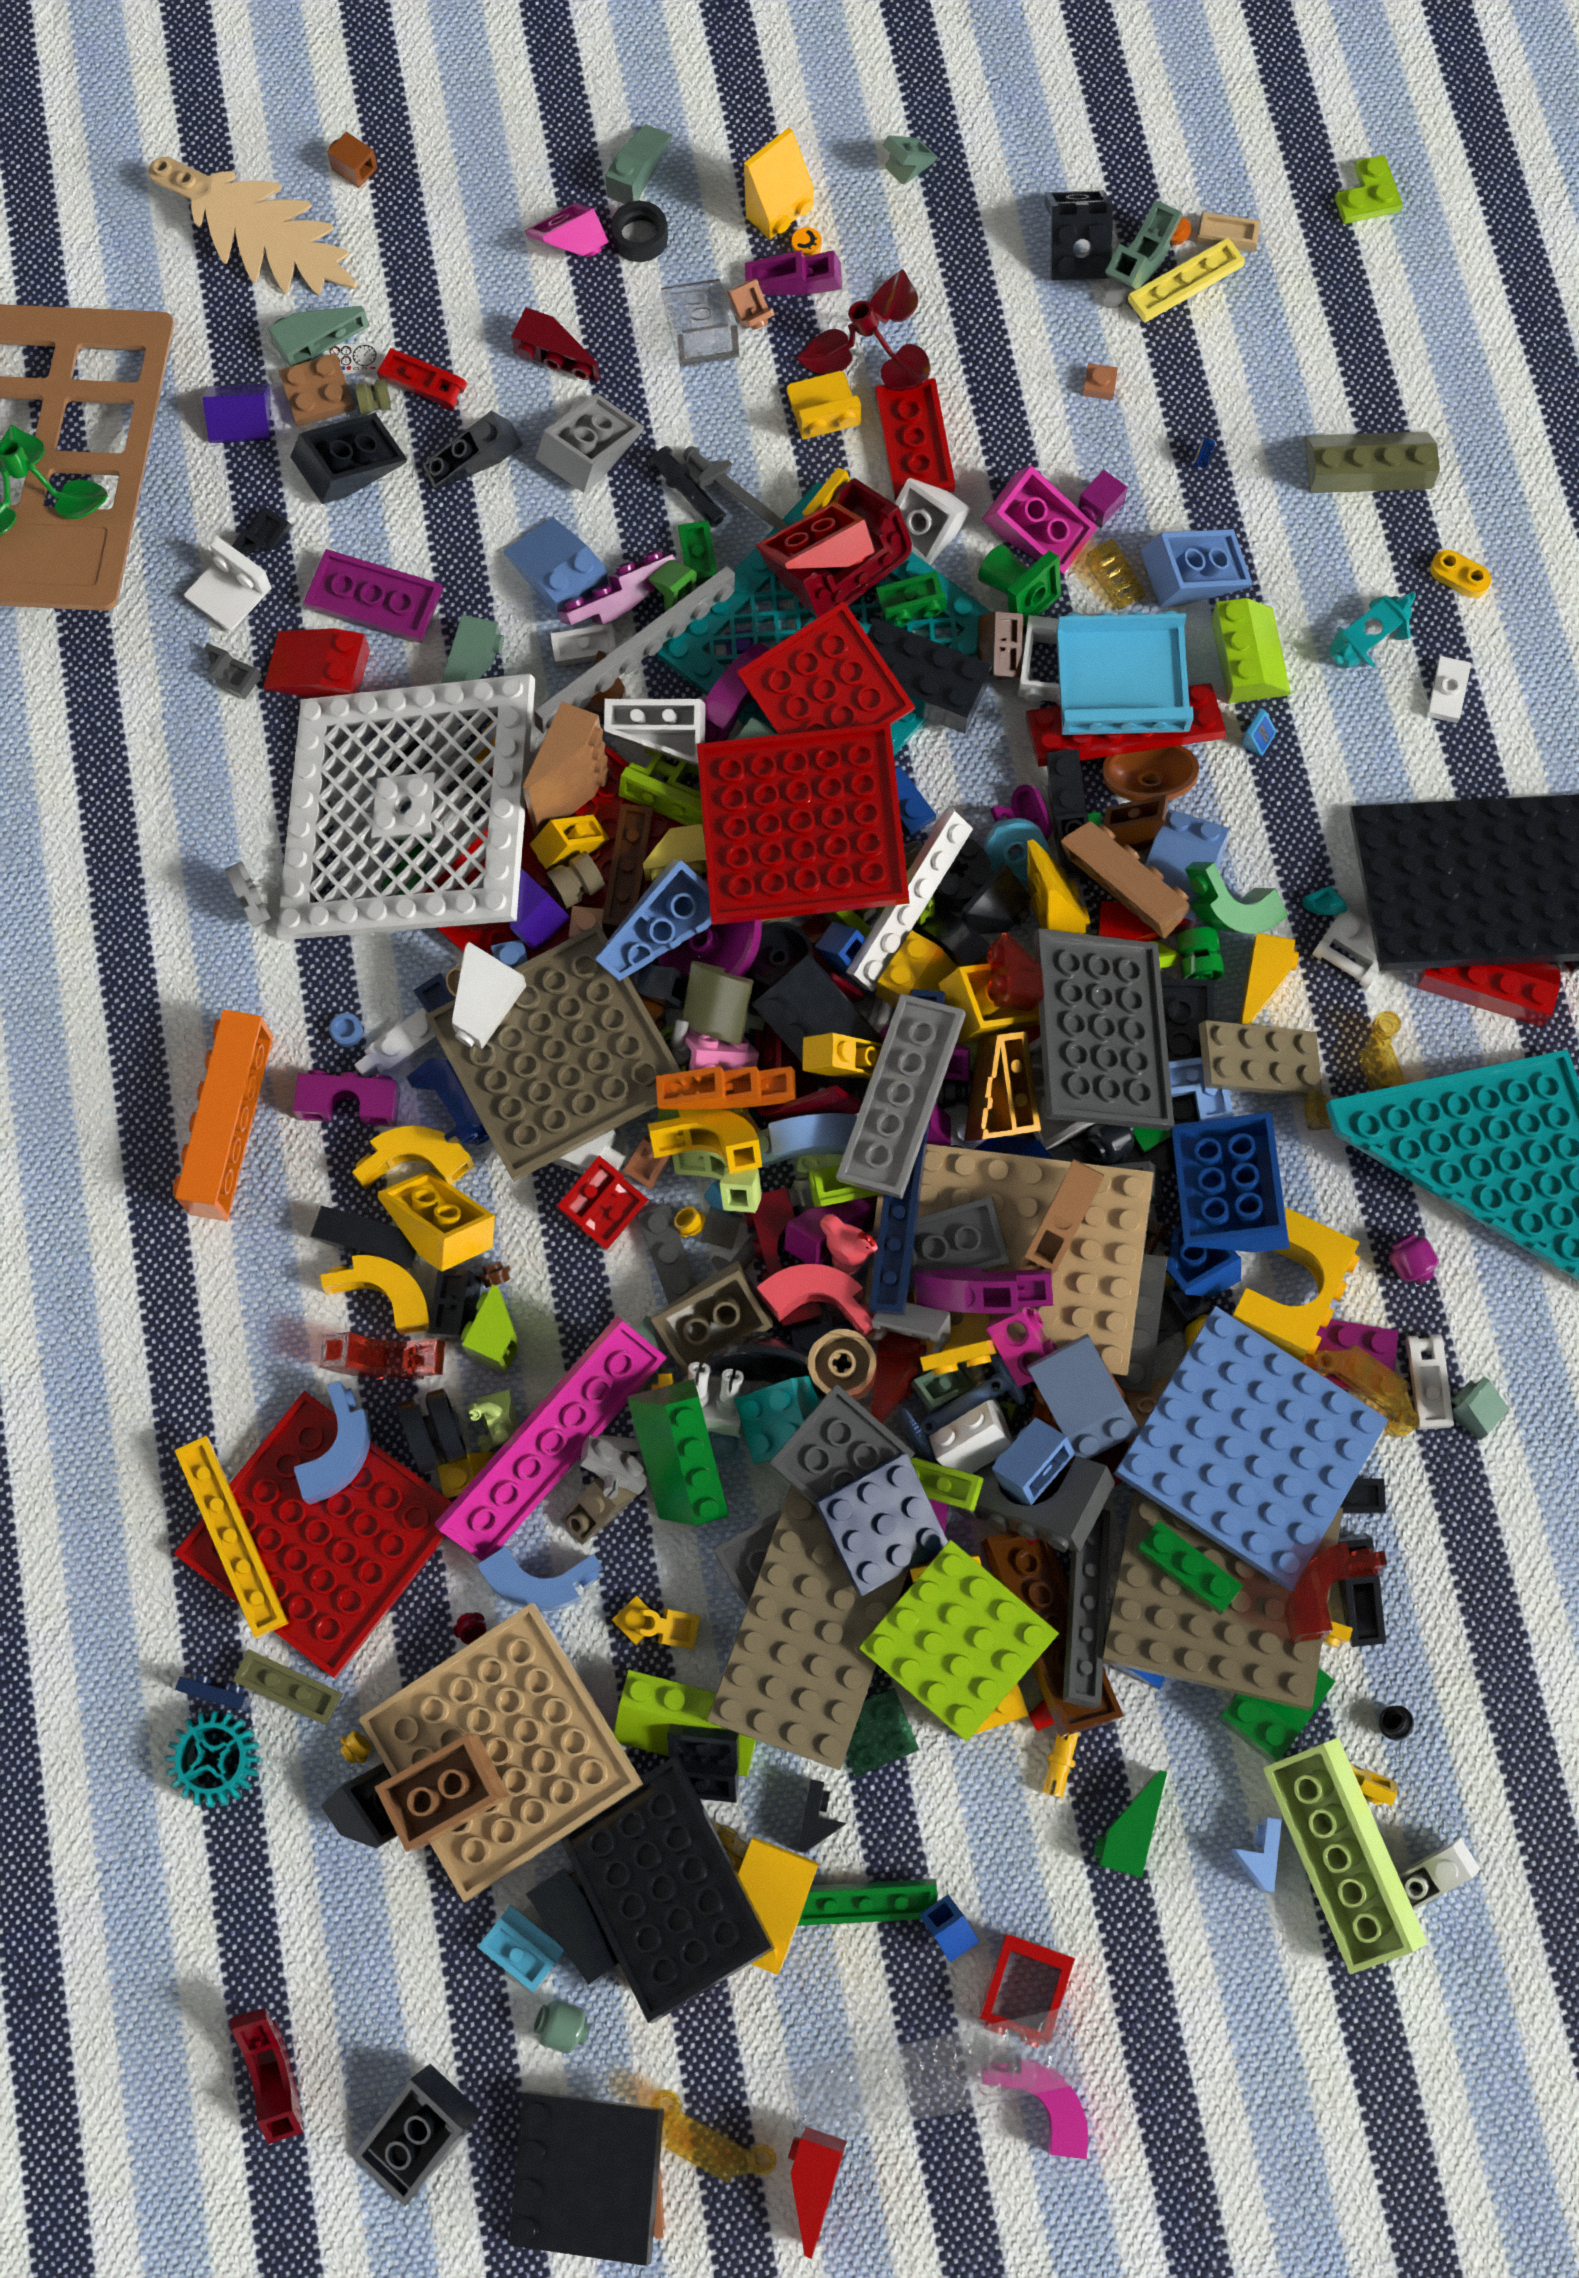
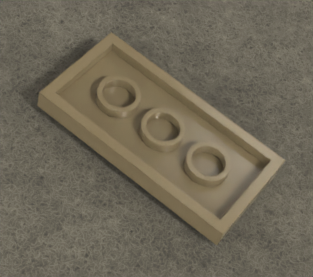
M1208 1020L1199 1024L1205 1088L1312 1098L1323 1094L1316 1032Z

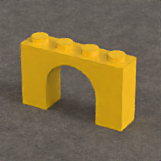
M1286 1207L1285 1214L1290 1248L1272 1251L1301 1264L1311 1273L1316 1282L1317 1297L1305 1305L1288 1306L1246 1287L1232 1317L1297 1360L1303 1362L1307 1353L1312 1356L1314 1355L1322 1339L1316 1335L1319 1327L1327 1328L1335 1310L1329 1308L1333 1299L1339 1301L1348 1283L1342 1281L1346 1272L1353 1273L1361 1257L1355 1254L1360 1242Z

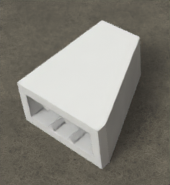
M470 942L465 946L452 1026L456 1033L455 1037L461 1043L468 1047H472L474 1044L483 1049L525 989L526 982L522 974Z

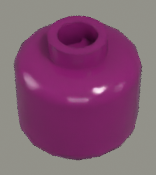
M1410 1233L1391 1244L1392 1250L1388 1258L1402 1281H1415L1419 1285L1435 1276L1433 1270L1439 1264V1258L1426 1237Z

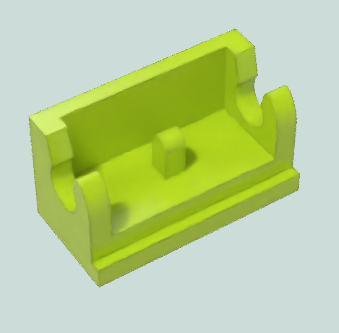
M840 1165L807 1171L814 1207L882 1194L838 1182L836 1176Z

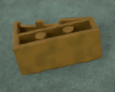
M1027 1031L979 1038L964 1141L1041 1131Z

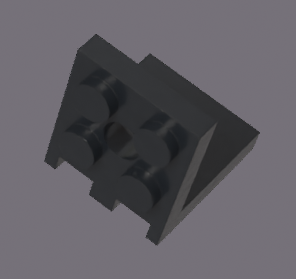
M1104 190L1045 192V206L1051 215V281L1110 278L1106 275L1105 271L1112 259L1113 203ZM1080 239H1085L1090 244L1088 252L1084 255H1076L1073 252L1074 244Z

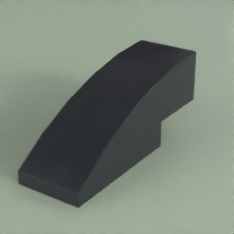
M942 907L935 910L933 917H927L922 925L919 923L915 924L916 929L926 939L940 946L958 967L998 962L995 948L982 935L961 918Z
M320 1206L310 1234L312 1239L355 1255H371L390 1260L401 1266L404 1270L412 1267L417 1253L400 1228L325 1206Z
M1367 1533L1339 1536L1335 1563L1346 1626L1353 1628L1349 1640L1350 1646L1386 1643L1381 1584L1380 1575L1376 1572L1373 1538Z

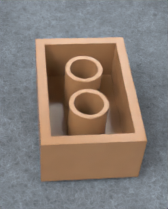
M478 1734L463 1735L374 1787L406 1852L420 1850L510 1798Z

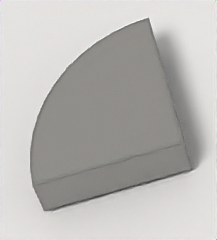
M1111 278L1104 306H1119V304L1128 301L1129 294L1137 289Z

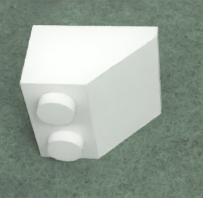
M996 1398L985 1401L929 1436L936 1460L942 1466L970 1474L997 1459L1001 1453L1007 1451L1013 1444L1001 1406Z

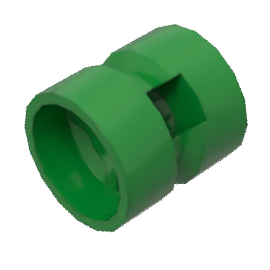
M1197 927L1185 930L1176 936L1178 953L1180 957L1184 958L1180 962L1182 979L1215 981L1225 975L1222 956L1217 954L1220 950L1217 929L1213 927Z

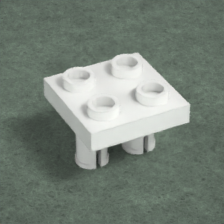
M700 1362L691 1363L688 1367L689 1374L684 1377L683 1381L691 1379L695 1381L707 1431L738 1437L742 1424L734 1399L751 1393L752 1384L743 1382L744 1375L736 1370L735 1379L732 1380L733 1369L723 1371L721 1378L709 1375V1365L703 1363L702 1371L699 1373Z

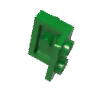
M937 571L876 588L885 622L894 624V626L906 625L912 619L921 616L927 618L939 615L942 610L947 609L946 596L942 591Z

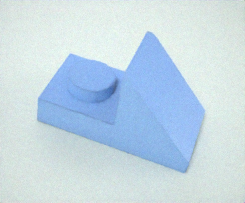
M1266 1817L1262 1819L1261 1825H1256L1254 1846H1259V1852L1240 1849L1231 1850V1853L1261 1892H1274L1282 1819Z

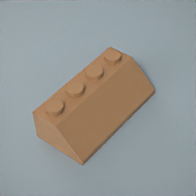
M1090 821L1061 840L1067 858L1163 939L1190 912L1187 894L1176 885L1170 888L1162 881L1164 876L1154 866L1149 865L1146 868L1138 861L1140 856L1130 846L1125 844L1122 848L1114 841L1116 836L1105 825L1101 824L1097 827Z

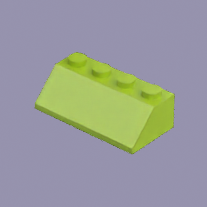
M628 1670L614 1730V1736L619 1744L669 1757L667 1732L670 1724L728 1729L706 1722L716 1692ZM739 1734V1775L748 1777L757 1740Z

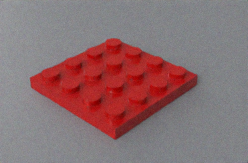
M844 601L737 671V675L777 735L889 722L891 726L915 710L914 704Z

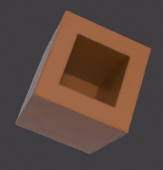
M345 132L339 139L333 141L327 151L331 169L358 188L378 168L374 150L348 132Z

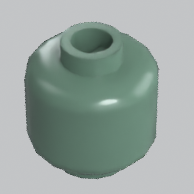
M553 2000L548 2006L542 2005L533 2032L538 2034L540 2045L568 2054L576 2048L577 2044L584 2045L589 2033L590 2024L585 2023V2012L581 2007L561 2000Z

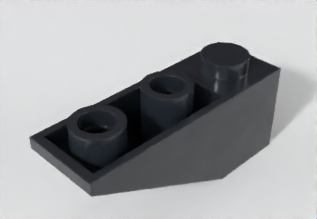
M491 410L423 463L422 466L434 489L439 490L499 464L523 444L511 421Z

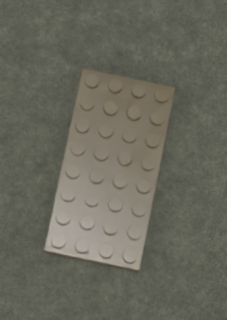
M790 1484L706 1722L833 1769L841 1770L877 1665L859 1649V1646L899 1600L908 1570L864 1596L857 1595L816 1506Z

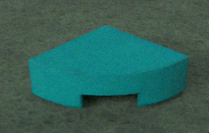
M1331 885L1302 898L1303 907L1315 914L1337 915L1347 912L1346 902Z

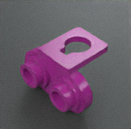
M1026 784L1018 786L1012 794V808L1001 806L990 808L995 823L1002 820L1001 815L1007 819L1021 818L1039 826L1046 842L1052 834L1053 828L1042 796L1035 786Z

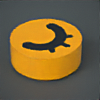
M803 227L795 231L792 236L793 252L802 250L804 256L820 253L822 238L817 230L811 227Z

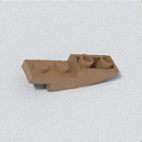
M1073 1159L1016 1270L1051 1269L1052 1275L1056 1272L1104 1178V1174Z

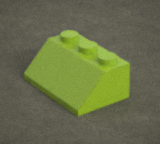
M1249 598L1216 602L1211 623L1228 704L1289 696L1291 691L1273 608Z

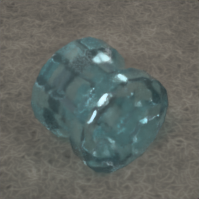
M709 1431L708 1435L715 1462L717 1464H728L733 1461L739 1451L738 1437Z

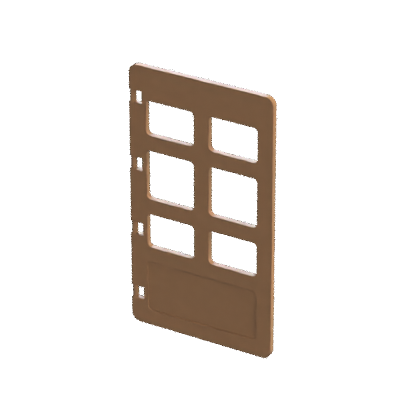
M0 304V344L55 347L50 372L46 378L0 376V398L43 400L35 437L43 442L45 454L34 466L48 482L50 476L54 473L119 476L112 508L96 509L91 514L80 519H66L56 512L55 507L44 506L47 489L29 470L25 477L20 502L8 507L15 511L17 519L12 528L0 536V606L107 611L117 605L174 330V321L169 313ZM82 348L145 351L140 379L137 382L74 380L72 377L78 351ZM76 401L133 404L134 408L125 450L122 453L56 450L67 403Z

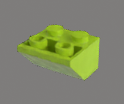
M492 1284L489 1292L484 1291L481 1294L476 1305V1310H479L474 1322L469 1321L466 1324L461 1340L464 1341L462 1346L470 1359L506 1375L520 1347V1342L499 1287Z

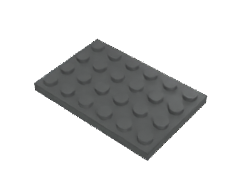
M1038 928L1033 933L1046 1118L1169 1131L1174 1127L1158 943Z

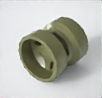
M385 379L376 380L374 384L370 385L365 383L355 384L361 415L370 414L374 409L382 411L392 410ZM374 392H375L376 400H377V401L374 400V396H373V393H374Z

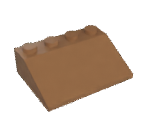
M561 702L522 786L534 837L542 831L550 820L568 818L596 795L599 786H605L610 773V769L607 768L608 756L605 755L604 751L605 742L602 739L603 729L600 727L599 716L565 702Z

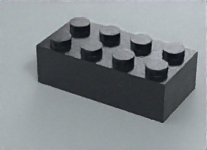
M875 618L867 636L914 704L915 710L911 713L965 734L989 684L992 664Z

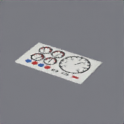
M381 343L338 344L323 352V356L337 353L343 374L377 373L381 365Z

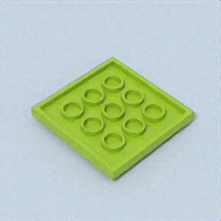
M950 1539L862 1642L859 1649L961 1738L968 1742L1059 1633Z

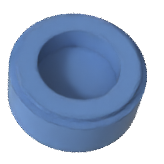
M341 1013L331 1020L329 1033L337 1045L351 1047L361 1040L363 1027L355 1015Z

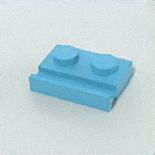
M509 1905L478 1946L480 1950L533 1993L565 1952L557 1941L512 1905Z

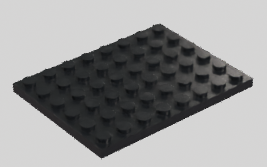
M1579 794L1351 806L1349 813L1379 971L1579 961Z

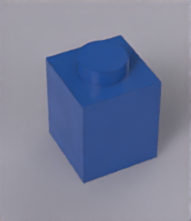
M949 1894L919 1914L934 1941L949 1962H952L979 1943L966 1918Z

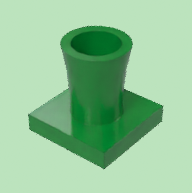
M998 545L987 554L978 572V579L981 583L1007 595L1009 613L1023 614V631L1027 628L1029 615L1040 616L1061 596L1059 556L1050 550L1029 568L1006 545Z

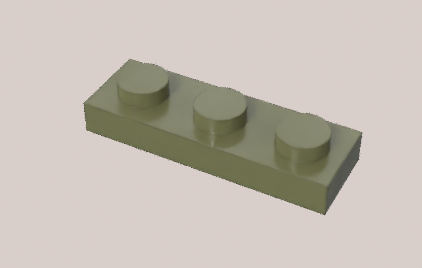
M250 1649L246 1652L232 1680L328 1726L343 1695L339 1691Z

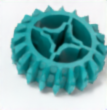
M212 1711L209 1722L207 1715L202 1712L198 1714L199 1725L192 1719L185 1721L189 1730L187 1733L181 1729H176L175 1734L181 1740L179 1744L173 1741L168 1743V1747L175 1749L176 1753L175 1755L165 1756V1761L175 1763V1767L169 1768L166 1771L167 1776H179L171 1784L172 1788L180 1789L185 1786L181 1792V1798L187 1800L194 1794V1805L200 1806L205 1798L206 1806L214 1808L217 1797L222 1806H227L229 1804L228 1793L234 1799L239 1800L242 1797L238 1789L239 1786L248 1790L251 1789L252 1784L246 1780L247 1775L258 1776L259 1771L250 1767L251 1763H260L262 1758L251 1755V1751L260 1748V1743L247 1742L255 1735V1732L252 1729L242 1732L246 1724L243 1719H239L233 1724L234 1715L226 1713L221 1721L220 1712ZM214 1730H224L233 1739L215 1746L204 1734ZM196 1742L194 1745L198 1750V1757L190 1765L191 1769L188 1770V1754L191 1746ZM239 1748V1765L235 1774L231 1777L229 1760L237 1753L236 1749ZM208 1749L211 1752L220 1754V1759H217L219 1760L217 1767L207 1765V1760L210 1759L208 1758L210 1753ZM208 1773H213L217 1779H220L223 1785L205 1789L199 1786L194 1779L198 1776L203 1777Z

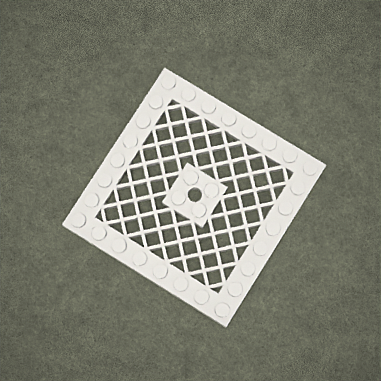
M531 674L301 699L276 936L282 940L517 921L526 806L522 786L528 775L535 691V678ZM474 715L469 721L463 717ZM490 717L494 722L481 735L476 729ZM445 718L440 724L434 720ZM461 720L465 725L451 737L447 732ZM416 721L411 727L405 723ZM431 723L435 729L423 741L418 735ZM378 725H387L383 730L378 727ZM403 727L406 732L394 743L390 738ZM350 728H358L354 733L350 730ZM374 729L378 735L365 746L362 741ZM346 733L349 739L337 749L333 744ZM474 733L478 739L465 751L461 745ZM444 736L449 742L436 754L432 748ZM496 737L494 748L490 742ZM416 740L420 745L407 757L403 751ZM387 742L391 748L378 759L374 754ZM359 746L362 751L350 763L346 757ZM487 746L492 752L478 764L474 758ZM331 749L334 754L329 758ZM458 750L462 755L449 767L445 761ZM429 753L433 758L420 770L416 764ZM400 756L404 761L391 773L388 769L389 765ZM372 759L375 765L363 776L359 770ZM343 762L347 767L334 778L331 773ZM471 763L475 769L463 781L458 775ZM440 766L446 770L441 777L435 773ZM492 767L493 777L487 773ZM411 769H413L417 773L407 775ZM383 772L388 776L378 778ZM356 775L360 780L347 792L343 787ZM484 776L489 782L476 794L472 788ZM328 779L331 782V784L326 788ZM377 779L376 788H375V787L372 785V783ZM455 779L460 785L447 797L442 791ZM368 788L372 794L360 805L356 800ZM340 791L344 797L332 808L328 802ZM469 793L473 799L460 811L455 805ZM491 796L490 807H489L485 802H486V801L488 800V798ZM440 797L443 802L438 806V799ZM407 801H412L411 808L406 813L400 814L402 805ZM353 805L357 810L344 821L340 816ZM482 806L486 813L473 824L469 818ZM325 808L328 813L323 817ZM374 809V814L372 818L369 815V813ZM452 809L457 815L444 827L440 821ZM366 818L369 824L357 835L353 829ZM337 821L341 826L329 838L325 832ZM466 823L470 829L458 841L453 835ZM437 826L441 832L435 837ZM487 827L488 838L482 833ZM350 834L354 840L341 851L338 845ZM479 836L484 843L471 855L466 849ZM435 837L430 843L424 839ZM322 838L325 843L320 847ZM371 838L377 842L372 848L366 844ZM398 840H405L401 846H399L395 842ZM450 840L454 846L441 857L437 851ZM420 842L425 848L412 860L408 854ZM391 845L396 851L383 862L379 856ZM363 848L367 853L354 865L350 859ZM334 851L338 856L326 868L322 861ZM463 853L468 859L455 871L450 865ZM434 856L438 862L426 874L421 868ZM486 857L484 868L480 862ZM405 859L409 865L396 876L392 870ZM376 862L380 867L368 879L363 873ZM347 864L351 870L338 881L335 875ZM477 867L481 874L468 885L464 879ZM319 868L322 873L317 877ZM447 870L452 876L439 888L434 882ZM418 873L422 879L409 890L405 884ZM388 875L393 881L381 893L376 887ZM360 878L364 884L352 895L347 889ZM331 881L335 887L323 898L319 891ZM459 884H461V885L465 888V890H454V889H455ZM430 886L435 891L430 893H424ZM402 889L406 895L395 894ZM371 892H373L377 896L372 898H366ZM344 894V896H345L348 900H338V899Z

